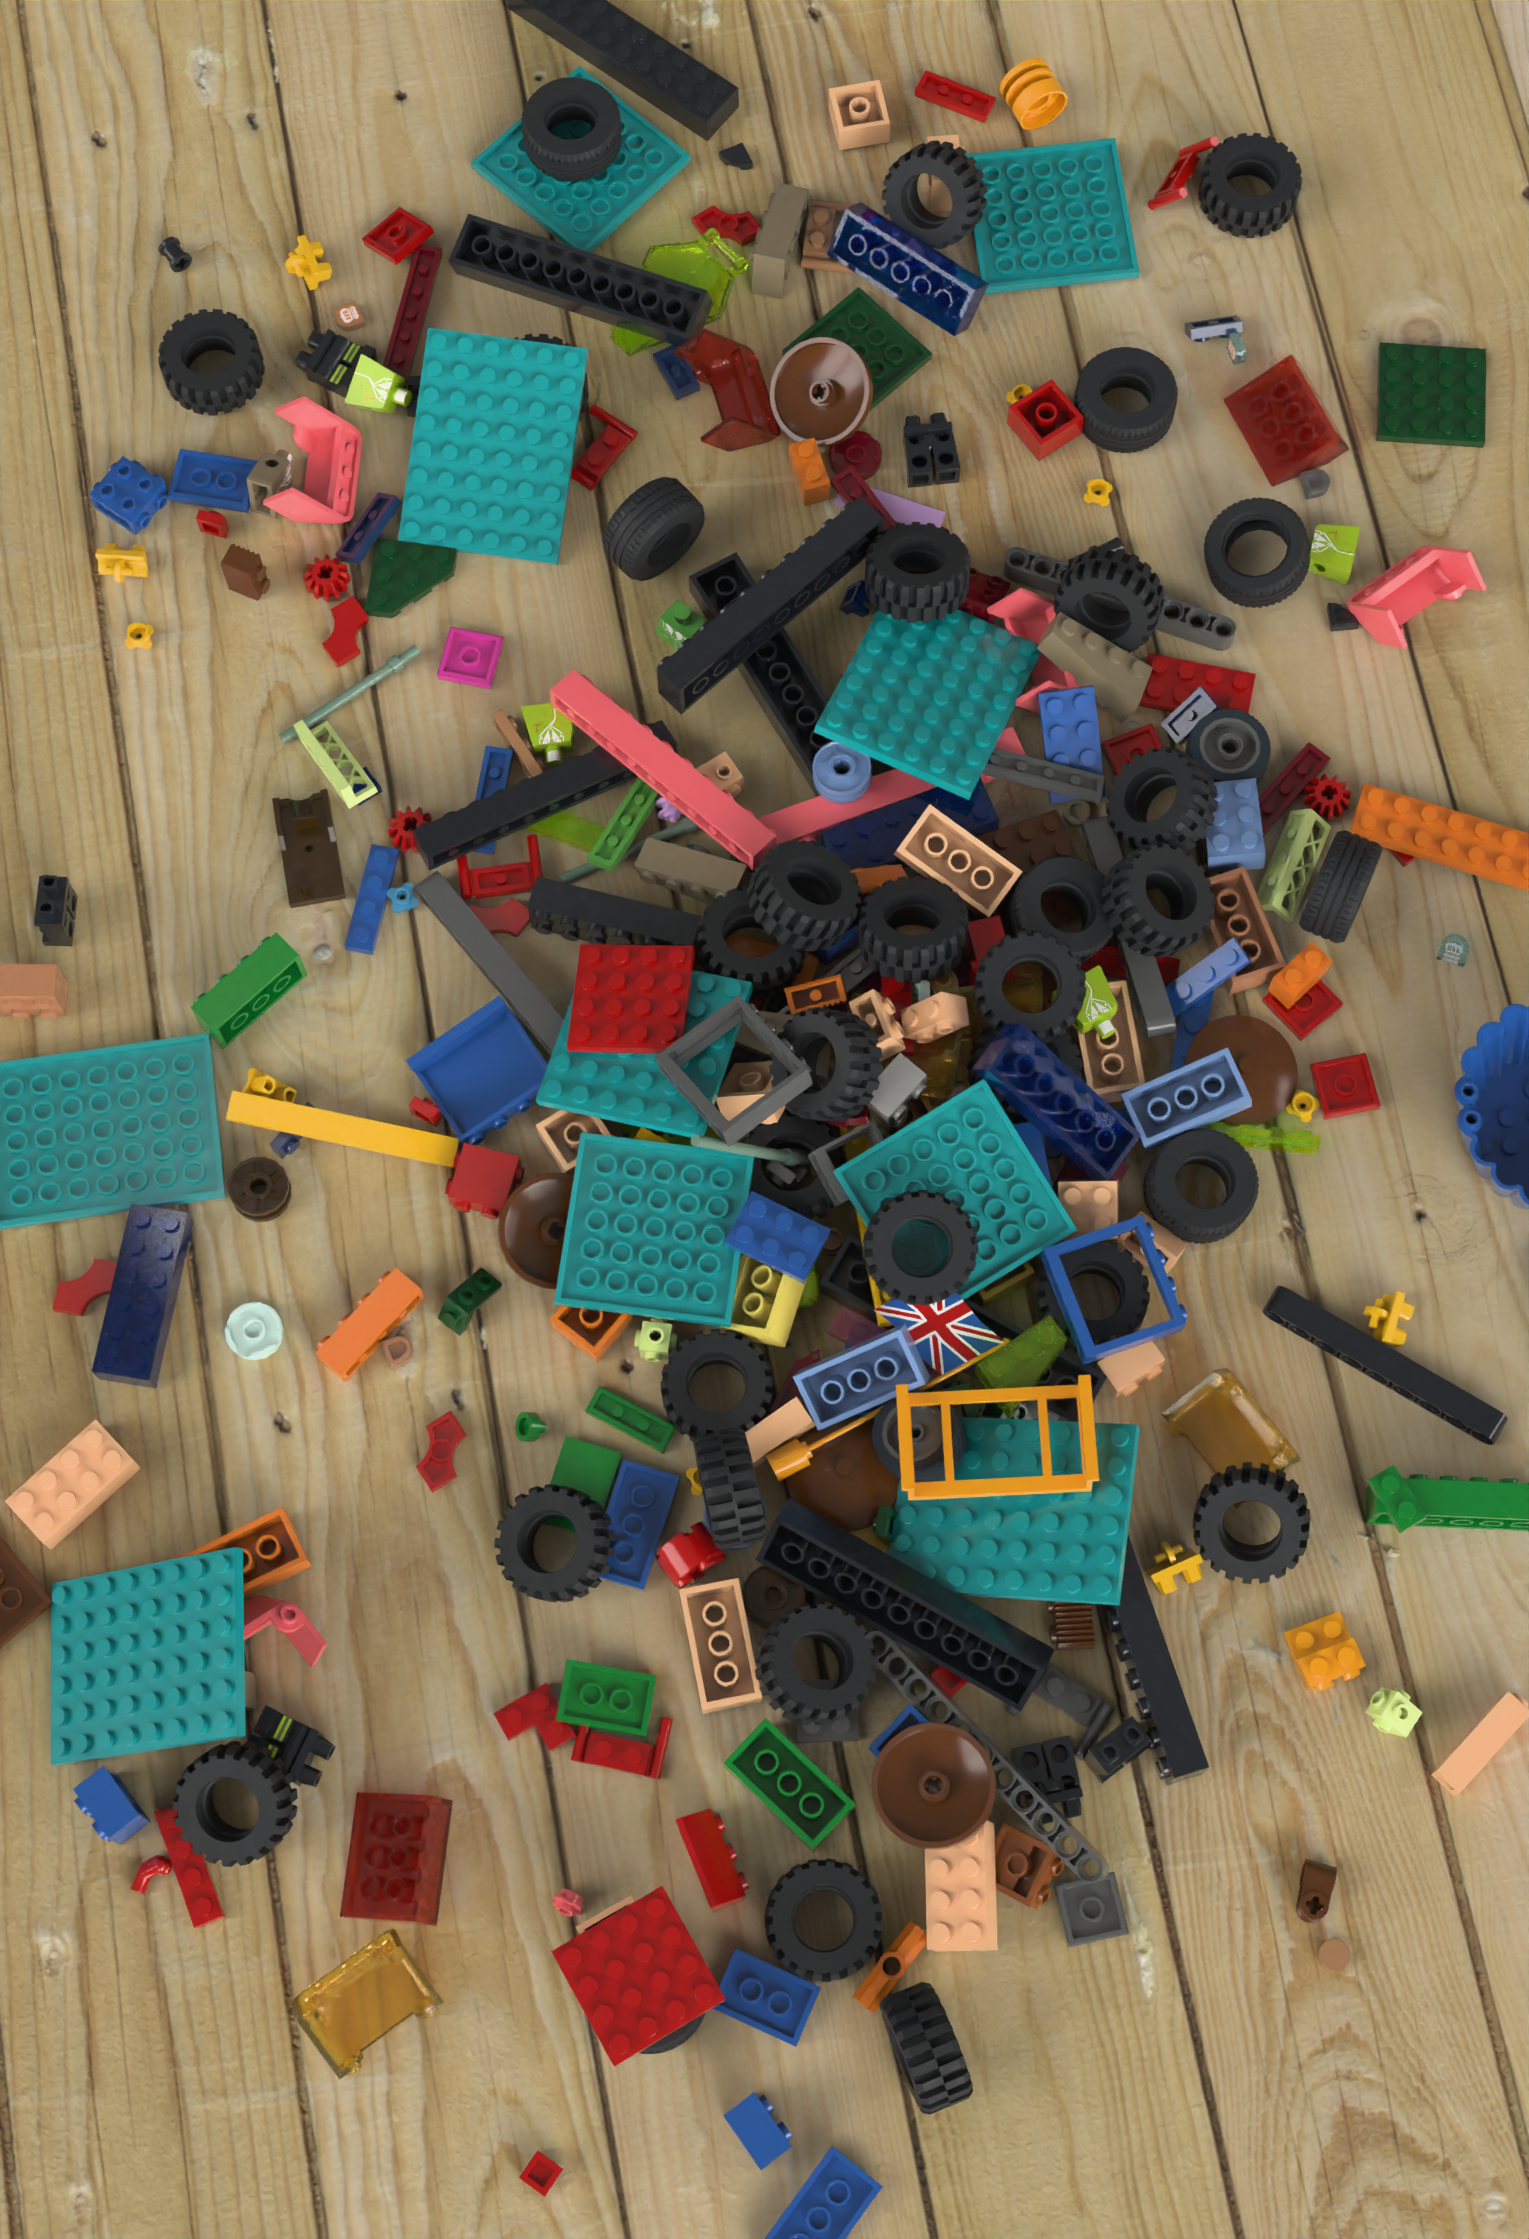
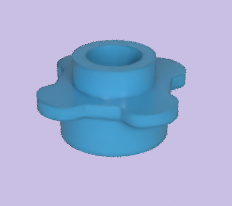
M404 883L402 887H392L387 891V896L393 903L392 910L395 913L406 912L418 906L419 901L417 897H414V887L411 883ZM405 896V899L401 900L400 897Z

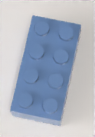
M1228 1047L1121 1094L1123 1105L1145 1153L1162 1146L1172 1136L1189 1131L1190 1129L1204 1128L1252 1107V1098Z
M904 1323L802 1368L793 1378L819 1431L895 1398L896 1385L908 1384V1391H911L926 1384L930 1375Z

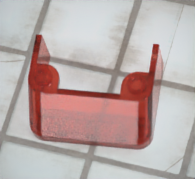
M704 328L674 350L675 356L692 362L694 367L693 373L698 381L712 387L722 422L700 437L703 443L732 452L771 442L781 434L780 426L772 413L770 395L758 358L752 349Z

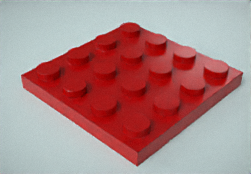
M580 944L567 1040L568 1051L659 1054L684 1036L686 1033L694 965V947Z
M660 1886L551 1951L614 2067L726 2000L663 1886Z

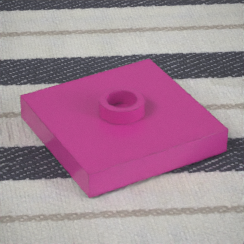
M450 627L437 673L438 679L491 690L504 638Z

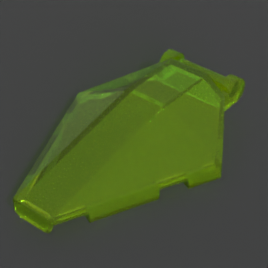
M711 228L695 241L682 244L678 242L650 246L642 262V270L708 290L713 306L705 323L707 325L722 319L734 279L739 274L744 273L750 263L744 257H739L720 238V234L714 228ZM713 245L732 265L727 269L707 249L708 246ZM617 326L612 336H610L611 340L628 356L663 343V341Z

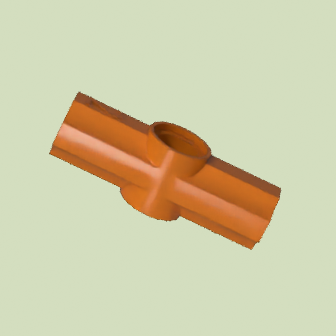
M909 1920L852 1997L874 2014L884 1997H887L927 1944V1934L925 1931ZM894 1958L899 1962L900 1972L897 1975L889 1976L884 1972L883 1962L886 1959Z

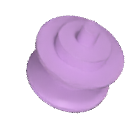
M661 797L655 803L656 807L662 809L658 813V818L670 821L671 824L676 823V820L683 815L681 811L664 797Z

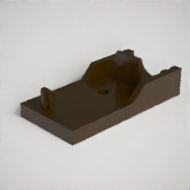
M320 790V793H314L309 798L303 800L272 798L290 907L296 908L346 899L328 790ZM307 847L313 848L311 852H306Z

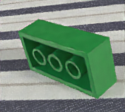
M276 932L271 937L264 938L259 943L258 949L250 956L246 955L241 958L233 971L222 975L209 992L199 995L191 1009L201 1028L206 1033H209L211 1038L224 1049L305 978L307 973L299 954Z
M766 1718L723 1763L724 1768L812 1853L855 1808V1803Z

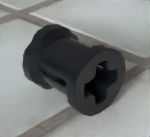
M172 236L163 240L159 245L158 251L170 262L172 271L182 272L190 266L192 257L181 248L179 239Z

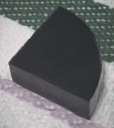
M743 143L719 151V158L725 165L738 167L740 170L753 168V162Z
M1337 603L1327 604L1326 608L1331 632L1358 629L1359 623L1357 618L1341 607L1342 605Z

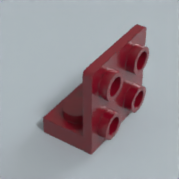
M970 567L968 594L964 603L958 609L994 625L996 616L988 613L987 608L1006 596L1011 583L1004 581L1001 577L990 576Z

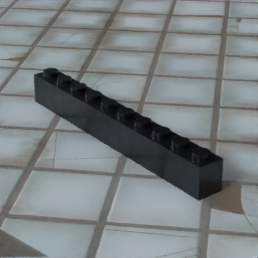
M662 720L646 724L659 740L668 742L674 752L677 753V743ZM599 745L584 755L574 756L566 763L557 767H549L543 773L532 778L522 779L518 784L507 789H500L485 799L475 800L467 807L458 811L448 812L442 818L431 823L421 824L417 829L413 830L414 845L430 871L631 781L638 776Z

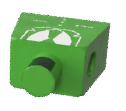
M676 600L659 618L656 634L678 650L684 640L692 639L698 634L699 629L706 621L687 605Z

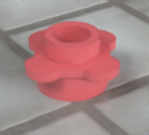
M561 1889L559 1894L554 1895L553 1905L556 1906L558 1912L569 1917L581 1915L582 1912L580 1910L583 1908L581 1905L583 1898L579 1894L568 1889Z

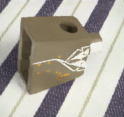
M278 450L276 455L264 452L247 477L251 511L277 518L279 513L263 505V499L290 489L292 485L290 468L292 455L289 452Z

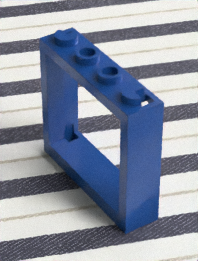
M1143 1215L1044 1248L1040 1255L1083 1365L1182 1331L1187 1324L1188 1316L1186 1309L1182 1303L1178 1304L1174 1294L1177 1292L1175 1282L1171 1276L1167 1277L1163 1267L1166 1264L1164 1255L1160 1249L1156 1250L1152 1240L1154 1239L1153 1228L1149 1222L1145 1223ZM1135 1230L1171 1320L1095 1346L1059 1256Z

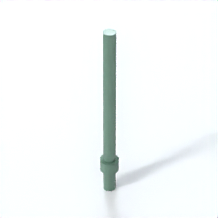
M414 645L398 656L393 655L386 660L385 665L302 720L310 728L391 673L396 674L404 669L403 665L421 654L419 649ZM293 726L279 734L284 744L298 736Z
M688 817L680 819L681 823L648 837L665 842L683 833H686V835L697 831L699 826ZM647 837L632 843L621 860L641 852ZM587 862L559 874L562 883L567 884L602 868Z
M696 1134L691 1138V1144L695 1147L779 1161L782 1165L790 1167L796 1165L809 1166L811 1164L808 1155L800 1154L794 1149L784 1148L778 1150L735 1142L728 1147L722 1139Z

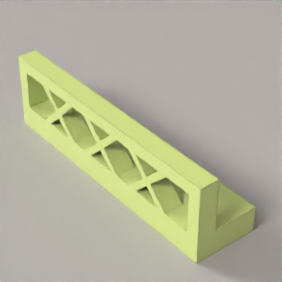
M303 720L293 725L301 743L349 809L378 792L375 785L328 721L312 730L307 727ZM328 732L327 742H318L316 738ZM331 750L341 751L338 759H331L329 757ZM342 767H353L351 775H342ZM355 783L366 784L367 786L355 794L352 790Z
M1312 809L1290 811L1256 894L1263 911L1273 910L1286 922H1293L1331 829V826ZM1314 824L1320 828L1316 839H1314L1312 832ZM1305 847H1307L1309 855L1306 863H1304L1302 854ZM1295 871L1298 872L1299 882L1296 887H1294L1293 875ZM1285 895H1288L1289 900L1287 910L1281 906Z

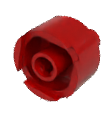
M703 1521L690 1526L693 1531L692 1533L686 1532L683 1534L681 1532L658 1550V1555L654 1556L678 1589H682L688 1584L690 1586L694 1585L705 1576L702 1571L710 1566L712 1568L718 1566L727 1558L723 1553V1549L715 1547L712 1533Z

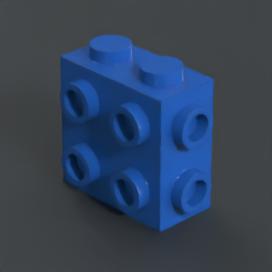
M124 456L118 462L111 465L107 475L101 482H97L93 486L89 494L95 509L134 535H137L141 529H145L153 515L162 509L168 501L165 480L155 473L151 475L138 461L133 460L131 462Z

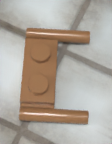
M811 200L801 268L853 274L854 263L829 260L836 213L862 216L863 205Z

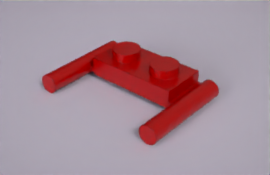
M1216 136L1209 137L1179 150V158H1177L1154 198L1148 201L1149 209H1157L1187 196V189L1183 186L1196 171L1194 168L1200 160L1196 154L1216 147L1219 143Z
M595 404L590 408L589 414L607 424V426L578 460L577 467L574 468L572 466L571 478L590 491L594 490L597 483L624 452L630 442L635 440L638 435V431Z
M531 834L526 837L530 862L469 870L467 854L457 858L461 898L470 899L475 896L476 899L531 892L536 877L543 878L538 836Z
M661 1717L655 1747L599 1733H590L591 1727L579 1725L571 1761L660 1780L673 1719Z

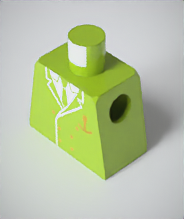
M361 354L344 403L362 410L393 414L397 404L405 407L409 406L412 400V392L403 389L405 384L404 377Z
M1316 525L1313 539L1308 538L1310 546L1308 571L1347 585L1361 527Z
M551 703L521 706L524 725L534 756H545L548 767H557L563 764L562 754L573 751L575 724L553 707Z
M1098 965L1085 973L1086 996L1073 1026L1081 1034L1095 1028L1100 1037L1105 1039L1117 1030L1110 1018L1116 1014L1118 1005L1102 968ZM1057 989L1053 991L1051 998L1052 1003L1056 998Z

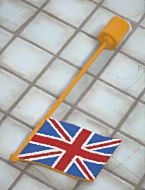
M957 1292L940 1302L930 1305H909L893 1299L874 1309L875 1312L881 1314L894 1327L905 1323L921 1358L941 1374L913 1390H926L1004 1347L1009 1349L1011 1346L1010 1339H1001L985 1326ZM883 1406L808 1446L805 1441L799 1443L796 1438L766 1454L765 1457L778 1481L811 1465L808 1459L813 1457L812 1450L877 1416V1413Z

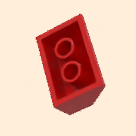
M710 1808L676 1819V1824L712 1913L746 1899L744 1891L750 1888L743 1871L737 1873L733 1861L738 1859L731 1842L724 1843L721 1833L726 1831L720 1814L718 1813L713 1816Z

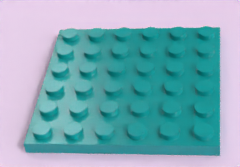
M578 66L566 78L577 77L601 85L612 95L618 105L621 119L622 144L620 152L612 165L597 176L582 181H563L545 175L532 164V161L527 156L523 140L522 117L471 162L473 170L563 244L591 253L691 162V155L581 66ZM567 120L553 127L550 133L556 137L571 140L587 135L594 127L585 121Z
M1115 138L965 154L968 158L972 156L977 163L974 164L976 169H981L984 177L981 179L982 184H987V193L983 195V198L987 199V205L982 210L983 217L972 230L983 295L1139 277L1138 261Z
M693 970L686 1033L738 995L748 1004L753 989L752 982ZM572 996L536 1097L537 1104L690 1138L695 1134L704 1136L708 1124L661 1073L655 1060V1056L658 1054L568 1051L567 1040L573 1003ZM742 1021L680 1067L713 1105L715 1104Z
M985 1079L833 1171L866 1227H868L867 1225L873 1215L885 1202L907 1191L928 1190L931 1193L939 1192L944 1194L945 1198L953 1199L960 1204L959 1208L963 1212H967L971 1218V1225L975 1227L977 1232L976 1243L979 1244L975 1268L971 1272L968 1281L957 1291L962 1300L1041 1253L1044 1248L1054 1245L1077 1230ZM914 1220L904 1224L896 1232L892 1243V1252L896 1263L905 1272L916 1276H926L936 1272L944 1264L948 1254V1242L943 1231L934 1223L926 1220Z
M581 1132L555 1293V1305L731 1327L741 1252L725 1245L724 1241L749 1197L755 1157L701 1147Z

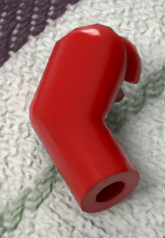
M156 1855L142 1862L130 1889L145 1894L151 1877L158 1873L164 1876L169 1874L172 1868L171 1860L165 1859L164 1855Z

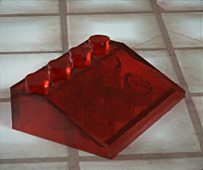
M1292 354L1223 399L1272 487L1298 477L1300 472L1324 466L1349 450L1304 368Z
M357 1792L340 1917L437 1926L453 1800L434 1795Z

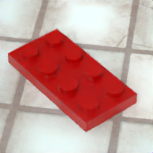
M1148 653L1146 664L1153 667L1138 706L1172 713L1194 691L1202 686L1205 687L1221 707L1219 710L1235 709L1249 713L1256 674Z

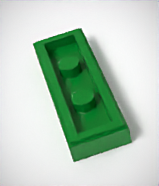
M600 1385L585 1410L590 1416L662 1454L676 1431L674 1424Z

